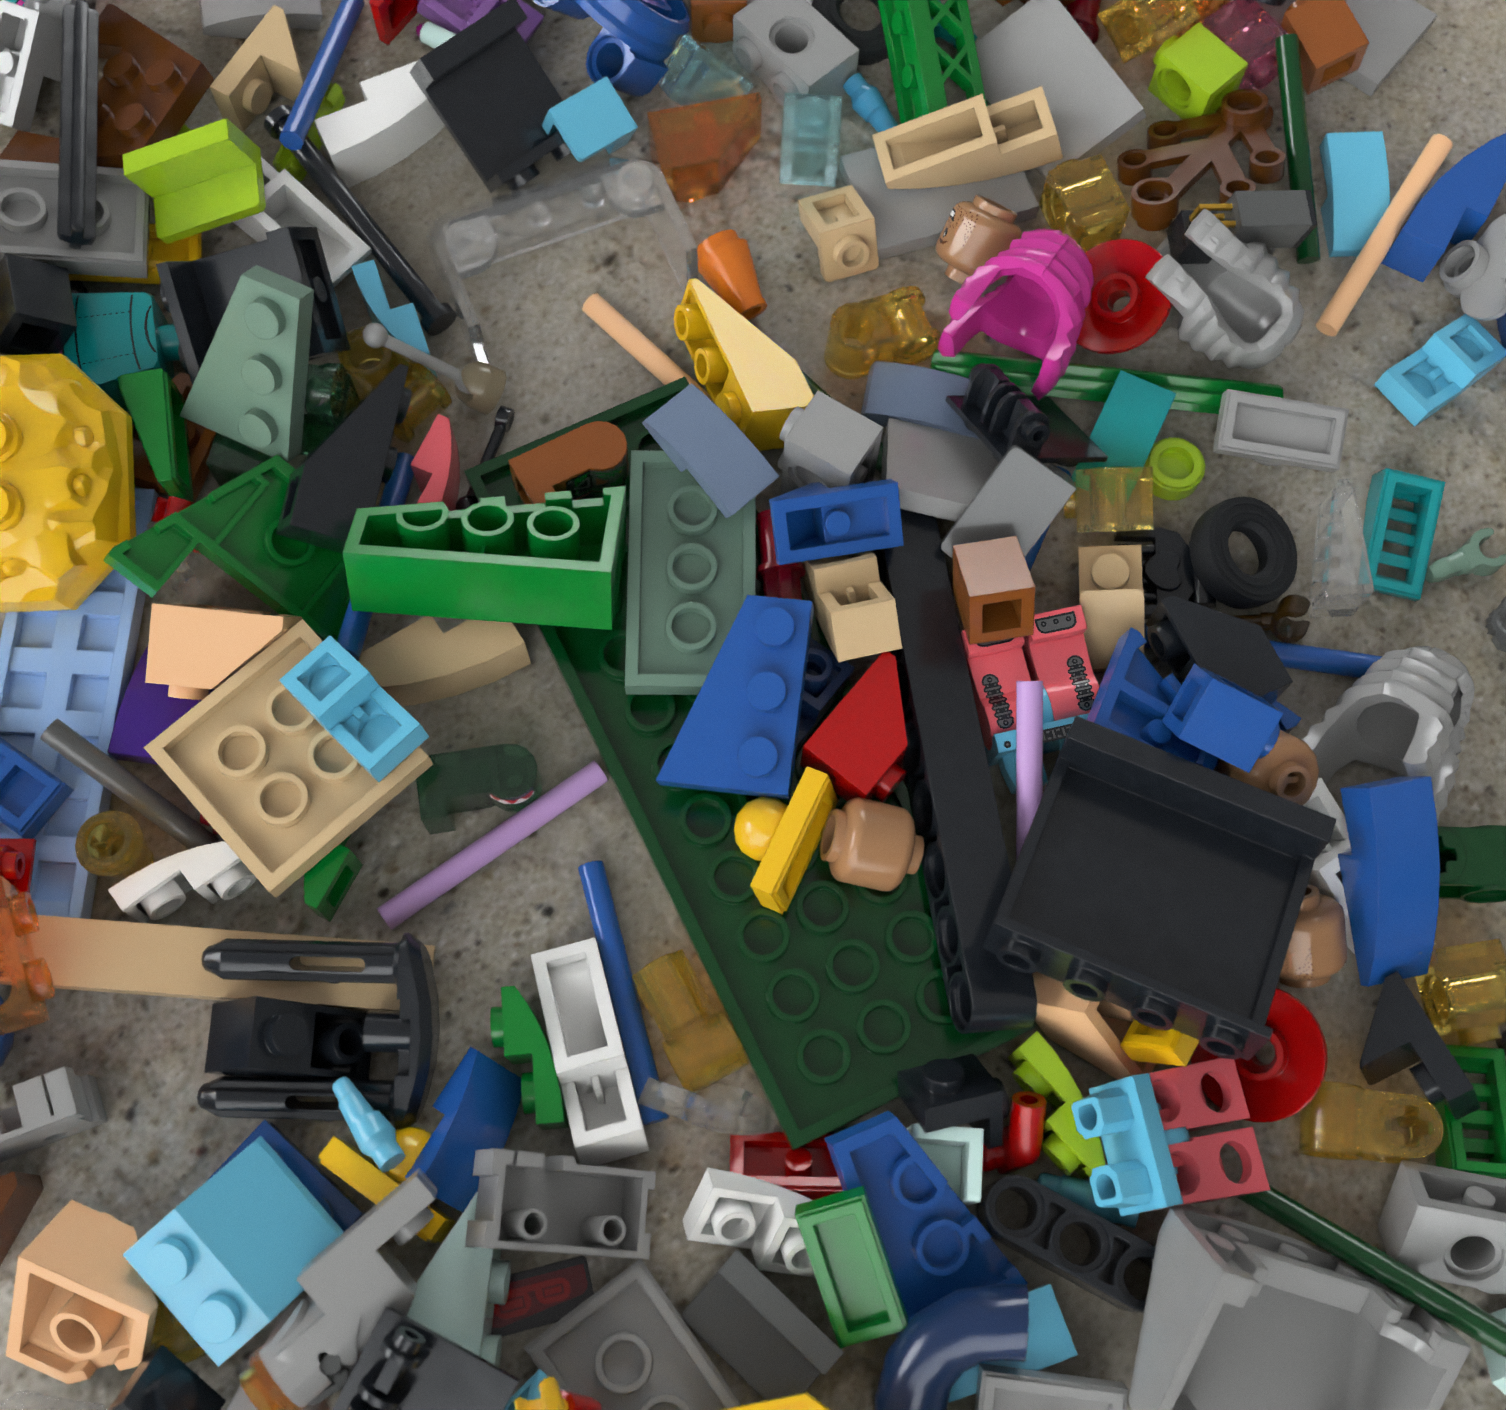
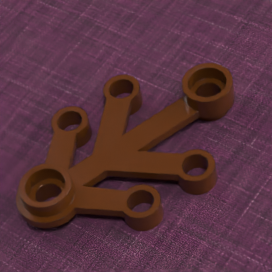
M1255 89L1235 90L1223 97L1221 106L1214 114L1179 121L1163 120L1155 122L1147 130V150H1127L1118 156L1117 178L1120 183L1133 186L1131 189V216L1137 221V225L1141 229L1160 231L1168 228L1179 212V199L1210 168H1212L1220 184L1219 204H1225L1235 191H1256L1255 183L1272 184L1284 177L1286 155L1281 149L1275 148L1266 132L1273 123V109L1268 104V97L1265 93ZM1211 134L1208 138L1182 143V139ZM1237 141H1242L1250 153L1249 178L1245 177L1231 150V147ZM1181 164L1168 178H1152V169Z

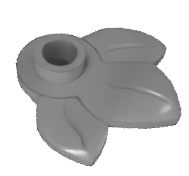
M1506 214L1491 222L1477 242L1465 240L1453 246L1446 253L1440 264L1439 275L1443 280L1445 289L1454 297L1460 298L1462 311L1476 320H1495L1506 313Z

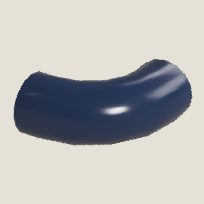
M1001 1283L958 1288L917 1311L886 1352L875 1395L874 1410H947L952 1386L965 1371L982 1362L999 1360L1025 1362L1029 1324L1027 1285Z

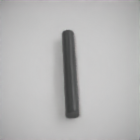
M54 720L41 735L40 739L186 848L192 849L218 842L219 838L213 835V833L61 720Z

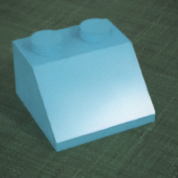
M260 1136L174 1208L130 1247L123 1256L219 1367L304 1291V1288L296 1280L301 1270L344 1231L265 1139Z

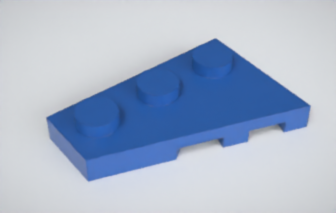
M755 595L746 596L655 780L659 785L790 800L814 614L813 601Z
M890 1111L881 1113L825 1138L843 1191L865 1186L908 1316V1323L917 1311L958 1288L1001 1283L1028 1285V1282L1017 1268L1008 1261L990 1238L991 1236L948 1185V1181L912 1135Z

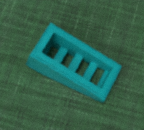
M1385 468L1372 475L1366 502L1357 588L1412 601L1421 599L1446 482ZM1393 498L1414 503L1413 512L1391 507ZM1388 520L1411 525L1410 534L1386 529ZM1383 542L1409 547L1408 557L1382 551ZM1379 563L1406 569L1405 581L1378 575Z

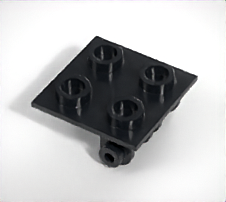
M981 363L973 367L969 373V384L965 395H947L945 401L964 421L965 426L973 431L987 446L998 462L1013 445L1021 447L1042 463H1055L1061 466L1074 467L1079 463L1107 461L1108 456L1048 396H1044L1040 400L1035 396H1026L1016 384L1009 382L1010 380L995 364Z
M387 1306L332 1410H504L520 1379Z

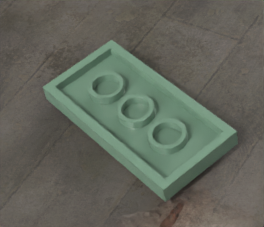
M631 450L625 691L626 694L698 695L746 596L755 595L756 496L735 514L725 518L688 469L680 472L664 451Z

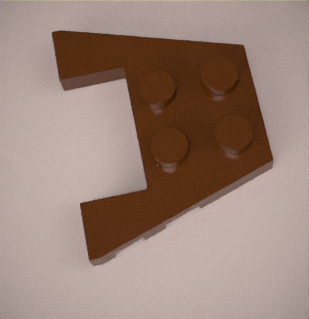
M107 4L99 15L98 58L107 59L108 61L103 67V76L98 82L97 166L123 168V154L176 136L214 81V78L201 61L114 4ZM18 130L1 153L0 159L59 164V138Z

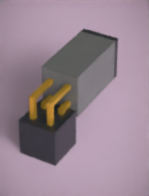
M1311 190L1235 191L1225 204H1199L1195 210H1181L1166 232L1170 254L1178 263L1208 264L1212 258L1184 235L1191 222L1204 208L1214 214L1241 242L1246 244L1251 242L1265 243L1266 248H1297L1318 224Z

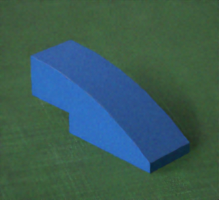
M1506 133L1490 140L1462 158L1438 179L1417 204L1381 264L1423 283L1449 243L1456 245L1462 241L1474 238L1489 217L1506 182Z
M1431 776L1395 777L1340 788L1351 851L1339 853L1338 860L1360 984L1366 987L1383 984L1385 977L1397 971L1402 979L1428 974L1435 942L1440 879L1438 825Z

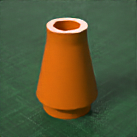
M729 229L711 235L695 249V255L698 259L696 270L721 299L747 320L757 317L767 308L746 239H740L735 230Z

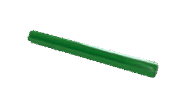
M938 349L932 354L930 369L955 374L968 379L970 371L976 365L981 363L995 364L1003 371L1004 375L1010 380L1009 382L1016 384L1024 394L1034 395L1031 390L1042 366V360L961 351L955 357L942 356ZM1069 363L1064 376L1045 395L1049 397L1106 402L1118 374L1122 370L1177 393L1170 407L1173 410L1219 414L1222 393L1227 389L1279 398L1284 397L1283 387L1277 384Z

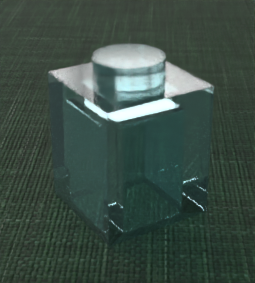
M785 93L779 183L835 187L840 147L842 96Z

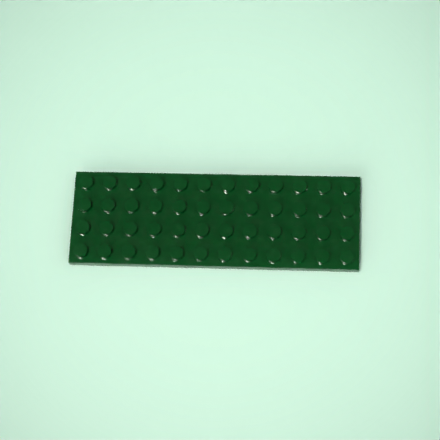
M683 377L469 468L464 473L478 503L480 502L479 498L505 496L506 506L524 505L513 486L508 460L595 421L609 422L617 426L625 435L628 447L629 469L627 478L620 486H626V548L612 630L550 625L537 626L789 1146L794 1151L900 1098L898 1095L897 1071L922 1066L934 1059H951L968 1054H974L978 1058L1030 1032L1035 1028V1025L1033 1023L1030 1028L969 1034H961L956 1030L949 1011L922 863L914 875L906 873L902 882L892 891H879L840 882L833 877L828 862L823 861L820 857V839L787 911L781 914L762 906L750 884L761 861H756L744 854L735 842L734 826L737 813L747 802L761 796L662 786L655 781L698 695L626 694L625 691L631 450L663 451L642 422L690 385L686 377ZM592 491L578 500L603 498V492ZM756 525L757 568L761 565L758 526ZM756 579L755 596H764L763 582ZM813 615L811 638L832 652ZM849 680L796 752L790 800L805 771V768L800 765L803 745L853 688ZM902 780L884 803L903 807L912 816L908 790ZM836 793L838 803L835 809L841 810L847 801ZM875 797L872 799V800H874V801L880 802V801H879L877 798H875ZM779 799L787 805L790 802L788 799Z

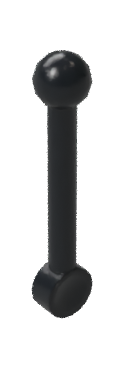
M500 406L498 409L493 432L479 464L495 458L505 432H508L512 426L515 414L514 409ZM470 487L467 494L456 502V510H465L469 506L478 503Z

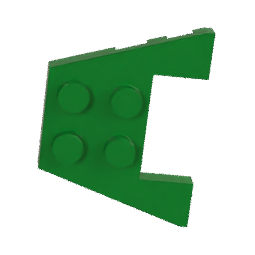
M278 454L213 490L206 497L180 512H174L160 520L153 527L136 537L114 546L103 560L153 598L190 552L196 549L278 614L301 616L322 641L328 636L337 641L350 600L342 553L276 534L290 474L295 470Z

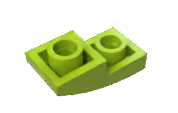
M1036 1031L1007 1057L1016 1067L1012 1072V1076L1023 1091H1031L1043 1095L1046 1101L1054 1108L1045 1116L1043 1133L1045 1140L1042 1142V1150L1046 1156L1068 1176L1075 1171L1082 1179L1090 1177L1092 1175V1168L1106 1165L1100 1138L1085 1139L1082 1134L1077 1132L1071 1107L1074 1102L1082 1099L1083 1095L1056 1052L1041 1034Z

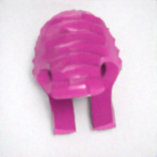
M1036 229L1025 231L1022 233L1021 239L1012 240L1009 250L999 252L998 256L990 258L983 266L977 267L973 275L965 279L961 289L955 292L951 301L949 314L952 319L943 329L938 343V350L942 356L955 357L972 337L979 332H984L997 342L1041 358L1042 366L1031 392L1038 400L1047 395L1057 385L1058 380L1064 376L1071 357L1076 350V342L1086 315L1085 308L1091 300V289L1094 284L1093 271L1082 247L1068 234H1063L1061 230ZM1008 275L1005 283L997 286L994 291L980 297L997 279Z

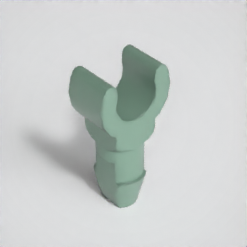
M1492 528L1478 530L1458 550L1433 562L1427 568L1426 581L1428 583L1442 582L1454 576L1472 573L1484 577L1497 572L1506 564V554L1500 555L1497 558H1488L1483 555L1479 548L1480 545L1494 534V530Z

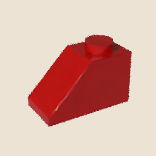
M890 652L880 654L803 745L800 765L805 769L808 766L828 774L835 793L846 801L852 798L872 800L875 797L884 803L907 773L900 767L908 744L896 657Z

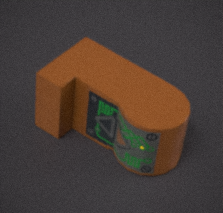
M603 421L587 423L508 460L513 486L524 504L545 503V493L571 491L572 500H578L592 491L603 492V488L622 485L628 476L629 469L628 447L624 433L617 426Z

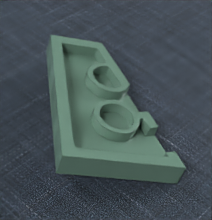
M258 265L241 274L179 416L271 457L278 454L288 463L299 455L302 448L314 289Z

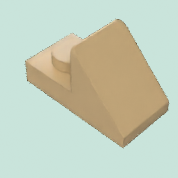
M276 5L272 6L210 85L222 118L229 119L242 132L247 129L257 115L262 114L267 109L274 92L295 101L305 81L298 51L284 9Z
M1141 545L1078 547L1079 605H1082L1087 630L1083 634L1093 672L1106 671L1118 639L1131 627L1140 632L1144 637V590ZM1143 645V646H1141L1139 649H1140L1141 652L1144 654V645Z

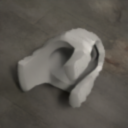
M1204 208L1191 222L1184 235L1212 260L1208 264H1180L1171 256L1168 237H1166L1156 249L1163 258L1153 266L1145 278L1178 310V337L1180 341L1189 342L1193 351L1204 352L1210 361H1223L1228 369L1239 366L1249 370L1261 368L1278 358L1284 348L1290 345L1297 337L1302 327L1305 310L1299 300L1300 289L1290 285V272L1279 268L1277 257L1267 253L1265 243L1251 242L1246 244L1241 242L1214 214Z
M1414 646L1403 650L1386 652L1380 660L1372 663L1367 672H1365V675L1358 678L1351 688L1339 696L1334 707L1325 711L1322 722L1310 726L1307 736L1301 739L1309 745L1317 757L1319 766L1318 778H1322L1324 783L1327 784L1336 771L1355 760L1407 776H1431L1438 824L1439 813L1447 807L1448 795L1456 783L1455 773L1460 763L1457 755L1462 752L1460 741L1466 738L1464 727L1470 721V709L1475 693L1474 682L1466 666L1459 659L1442 649L1430 646Z

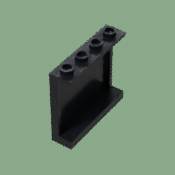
M1075 716L1053 767L982 949L996 954L997 959L1010 969L1022 973H1034L1037 971L1063 982V986L1068 992L1081 999L1093 1002L1105 1000L1131 1011V1015L1136 1021L1147 1027L1157 1030L1174 1029L1198 1039L1201 1047L1211 1054L1226 1059L1243 1058L1249 1061L1271 1039L1274 1029L1265 1026L1314 861L1329 844L1336 819Z

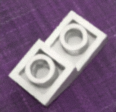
M225 841L185 850L152 863L109 888L108 891L123 912L139 922L145 923L150 919H162L176 911L185 902V894L191 889H194L214 904L221 898L222 900H230L249 889L257 878Z
M707 1167L682 1219L687 1240L751 1249L758 1270L816 1278L795 1217L796 1205L812 1200L763 1180Z

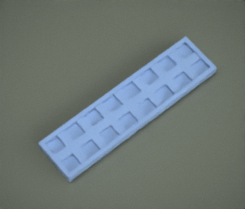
M135 488L136 536L155 525V522H152L151 519L157 497H160L155 489ZM115 569L112 570L77 610L5 613L0 638V737L74 789L33 838L37 841L27 914L91 918L112 792L43 742L40 737L54 720L59 719L117 762L107 751L123 697L132 677L146 593ZM0 822V838L24 839Z

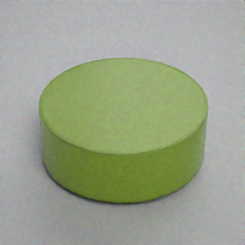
M1177 437L1164 438L1153 444L1142 468L1141 478L1146 488L1155 496L1170 501L1181 500L1190 496L1198 487L1205 473V460L1201 451L1193 443Z

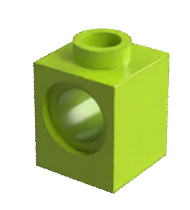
M1198 22L1180 38L1177 35H1173L1161 45L1153 58V63L1156 67L1147 90L1182 120L1214 114L1221 106L1223 97L1232 91L1238 90L1248 63Z

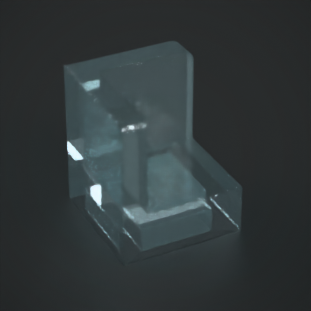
M685 34L666 63L669 70L658 82V86L669 98L718 131H723L754 85L735 66L689 34Z

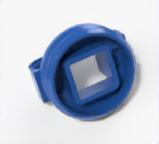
M533 0L541 7L575 19H585L591 16L600 24L603 29L591 43L586 56L588 75L594 83L607 76L616 91L636 97L647 95L654 89L669 70L663 62L664 59L668 58L675 50L676 40L680 35H685L690 30V14L684 0Z

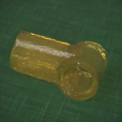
M682 949L655 959L646 964L639 972L632 975L642 1002L665 1040L661 1042L663 1050L688 1097L749 1064L741 1043L729 1021L721 1010L715 1011Z

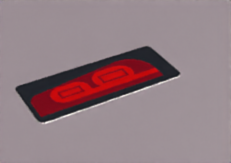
M579 1256L511 1274L506 1304L494 1305L491 1334L503 1337L556 1323L592 1296L594 1292L586 1257Z

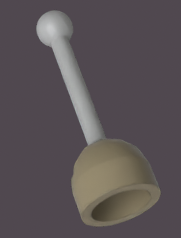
M370 323L363 330V339L368 346L373 348L384 346L453 379L458 398L469 408L487 415L499 402L506 384L505 371L489 363L479 361L469 363L460 370L388 335L386 328L379 323Z

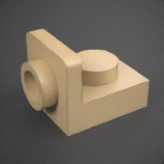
M852 185L798 200L800 220L818 248L821 275L826 282H833L871 271L878 267L875 218Z

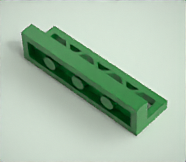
M878 0L901 124L948 107L944 89V82L948 77L965 92L966 99L983 94L987 107L967 0H946L944 4L938 0ZM938 23L955 38L957 53L953 58L935 41L933 29Z

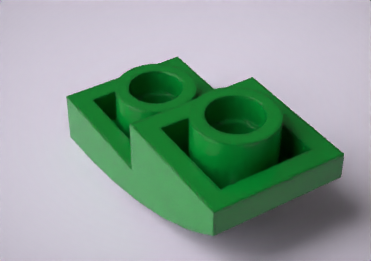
M501 987L502 1006L491 1007L490 1010L492 1044L494 1048L504 1047V1056L512 1065L533 1063V1072H525L521 1075L524 1114H535L536 1125L542 1130L570 1128L561 1084L556 1074L551 1046L546 1033L516 987Z

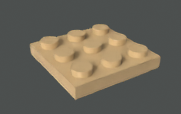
M303 619L144 747L260 883L275 898L433 765L430 757L418 746L386 777L378 782L282 685L279 680L323 642Z

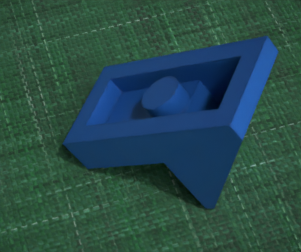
M892 479L828 488L820 482H813L769 499L776 563L778 565L904 546L898 482Z

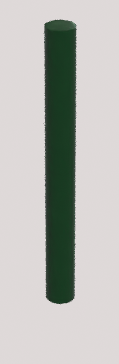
M1285 34L1275 39L1289 189L1311 190L1316 214L1299 38L1297 34ZM1318 226L1296 248L1298 264H1310L1321 259Z
M1270 1186L1268 1191L1236 1197L1486 1347L1506 1357V1323L1272 1186Z

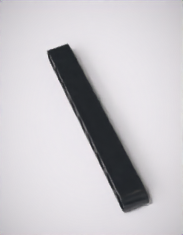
M900 509L904 546L873 550L872 552L877 557L880 582L891 593L896 602L902 649L889 652L896 657L908 744L902 763L903 769L907 772L905 779L916 835H920L924 839V852L921 863L949 1011L956 1030L961 1034L1030 1028L1037 1014V996L1033 974L1010 969L997 959L996 954L982 949L1010 879L1011 870L944 552L941 549L937 519L933 516Z

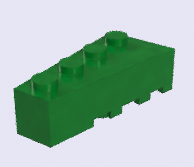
M626 486L603 488V498L572 500L571 491L545 493V503L506 506L505 496L479 498V503L473 504L465 510L449 511L443 501L358 508L356 510L342 552L352 611L612 630L626 548Z

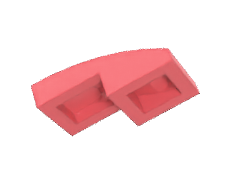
M438 414L410 465L420 492H422L417 504L443 501L448 510L453 511L456 510L460 485L458 445L449 418Z

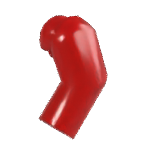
M1021 1091L1013 1094L1009 1125L1003 1127V1145L987 1149L983 1143V1172L997 1169L999 1174H1010L1031 1166L1037 1161L1042 1150L1047 1106L1046 1098L1043 1095L1031 1091Z

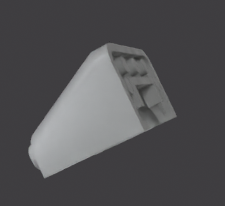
M1177 1205L1170 1207L1158 1233L1128 1403L1131 1410H1440L1471 1347L1443 1320L1316 1245L1190 1205Z

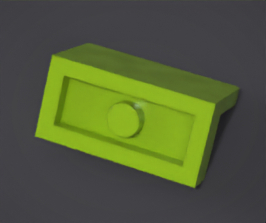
M227 118L122 155L124 176L154 200L156 236L166 244L261 213L266 208L260 148Z

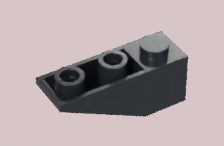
M399 364L385 375L290 474L276 530L277 535L342 553L356 510L358 508L381 507L376 505L381 482L386 484L390 480L397 460V448L390 446L395 424H402L411 401V389L404 387L408 366Z

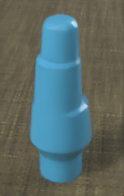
M861 73L854 74L844 83L843 89L851 98L852 108L865 122L870 123L878 133L898 125L878 88L868 84Z

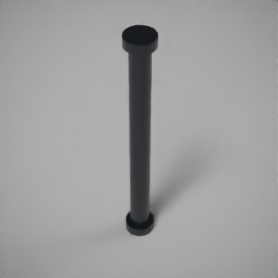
M281 105L273 109L265 118L264 128L273 139H279L292 109L290 105ZM307 136L301 149L290 150V152L356 235L371 248L372 255L410 303H414L415 309L422 316L421 326L428 335L435 336L448 329L457 317L456 312L449 303H440Z

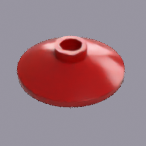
M1116 239L1101 243L1085 252L1092 266L1094 284L1091 289V300L1085 308L1086 315L1076 343L1094 353L1118 354L1137 348L1153 337L1166 321L1171 311L1172 303L1145 278L1153 266L1163 258L1156 249L1144 242L1133 239ZM1130 297L1126 307L1117 312L1113 311L1114 303L1119 298Z
M1279 988L1275 990L1265 1026L1274 1029L1269 1040L1275 1050L1274 1059L1269 1064L1259 1061L1256 1055L1249 1061L1243 1058L1234 1059L1250 1118L1243 1119L1246 1121L1267 1123L1283 1120L1295 1115L1315 1098L1326 1075L1328 1061L1327 1046L1318 1021L1299 999ZM1198 1043L1190 1060L1191 1064L1222 1057L1209 1053ZM1210 1075L1203 1076L1201 1086L1204 1093L1215 1105L1222 1108L1223 1093L1219 1083Z

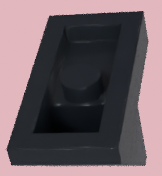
M1398 971L1385 977L1360 1061V1069L1368 1085L1376 1084L1419 1062V1064L1409 1068V1071L1431 1106L1443 1101L1455 1120L1480 1109L1481 1107L1472 1084Z

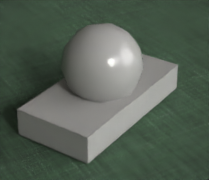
M1227 389L1222 393L1212 453L1252 459L1265 466L1288 465L1333 473L1340 468L1349 409Z

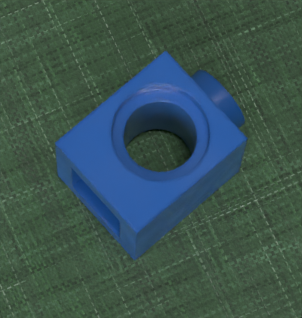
M1194 663L1163 717L1162 722L1179 739L1250 773L1257 759L1264 758L1274 747L1280 732L1279 721L1284 713L1263 697Z

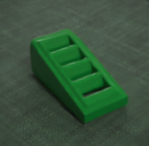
M163 368L118 376L119 391L132 417V422L157 481L169 496L194 502L187 419L179 416L185 404L184 397Z
M1445 1044L1464 1073L1486 1074V1084H1471L1478 1101L1487 1102V1110H1476L1455 1120L1443 1101L1434 1105L1436 1166L1506 1180V1060L1504 1049ZM1463 1129L1488 1131V1139L1463 1137ZM1467 1158L1489 1159V1162L1467 1161Z

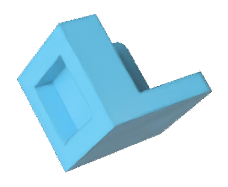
M607 76L550 108L542 123V127L548 136L559 131L578 162H583L604 149L610 155L627 145L638 128Z

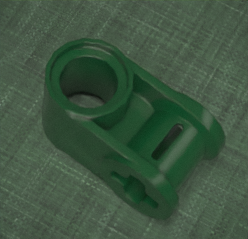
M1438 826L1440 858L1439 899L1462 900L1468 903H1497L1506 901V826Z

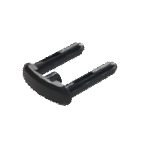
M404 933L398 943L226 938L214 945L208 946L203 951L201 962L204 969L224 980L396 984L397 999H400V1011H368L363 1029L365 1052L399 1053L398 1073L395 1075V1080H350L373 1110L380 1111L389 1122H392L396 1130L411 1127L418 1121L429 1095L437 1063L440 1020L439 998L432 961L425 945L410 933ZM300 957L361 958L365 962V967L303 965L300 962ZM221 1076L213 1081L204 1083L197 1094L199 1106L221 1118L346 1121L338 1107L339 1102L299 1101L296 1096L336 1097L332 1090V1085L338 1079Z

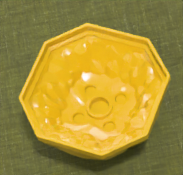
M61 353L0 356V613L77 610L112 572L113 568L103 561L106 555L114 546L136 537L132 417L76 364Z

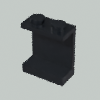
M517 0L506 1L421 57L409 72L490 193L505 183L512 193L540 174L534 163L550 152L557 162L571 153L559 131L548 136L542 127L548 110L563 100L517 30L528 18Z
M286 226L266 232L267 240L194 261H166L156 264L161 280L160 296L165 308L172 316L180 343L178 347L179 359L184 370L190 376L192 386L241 274L255 265L314 289L308 361L351 350L317 227Z

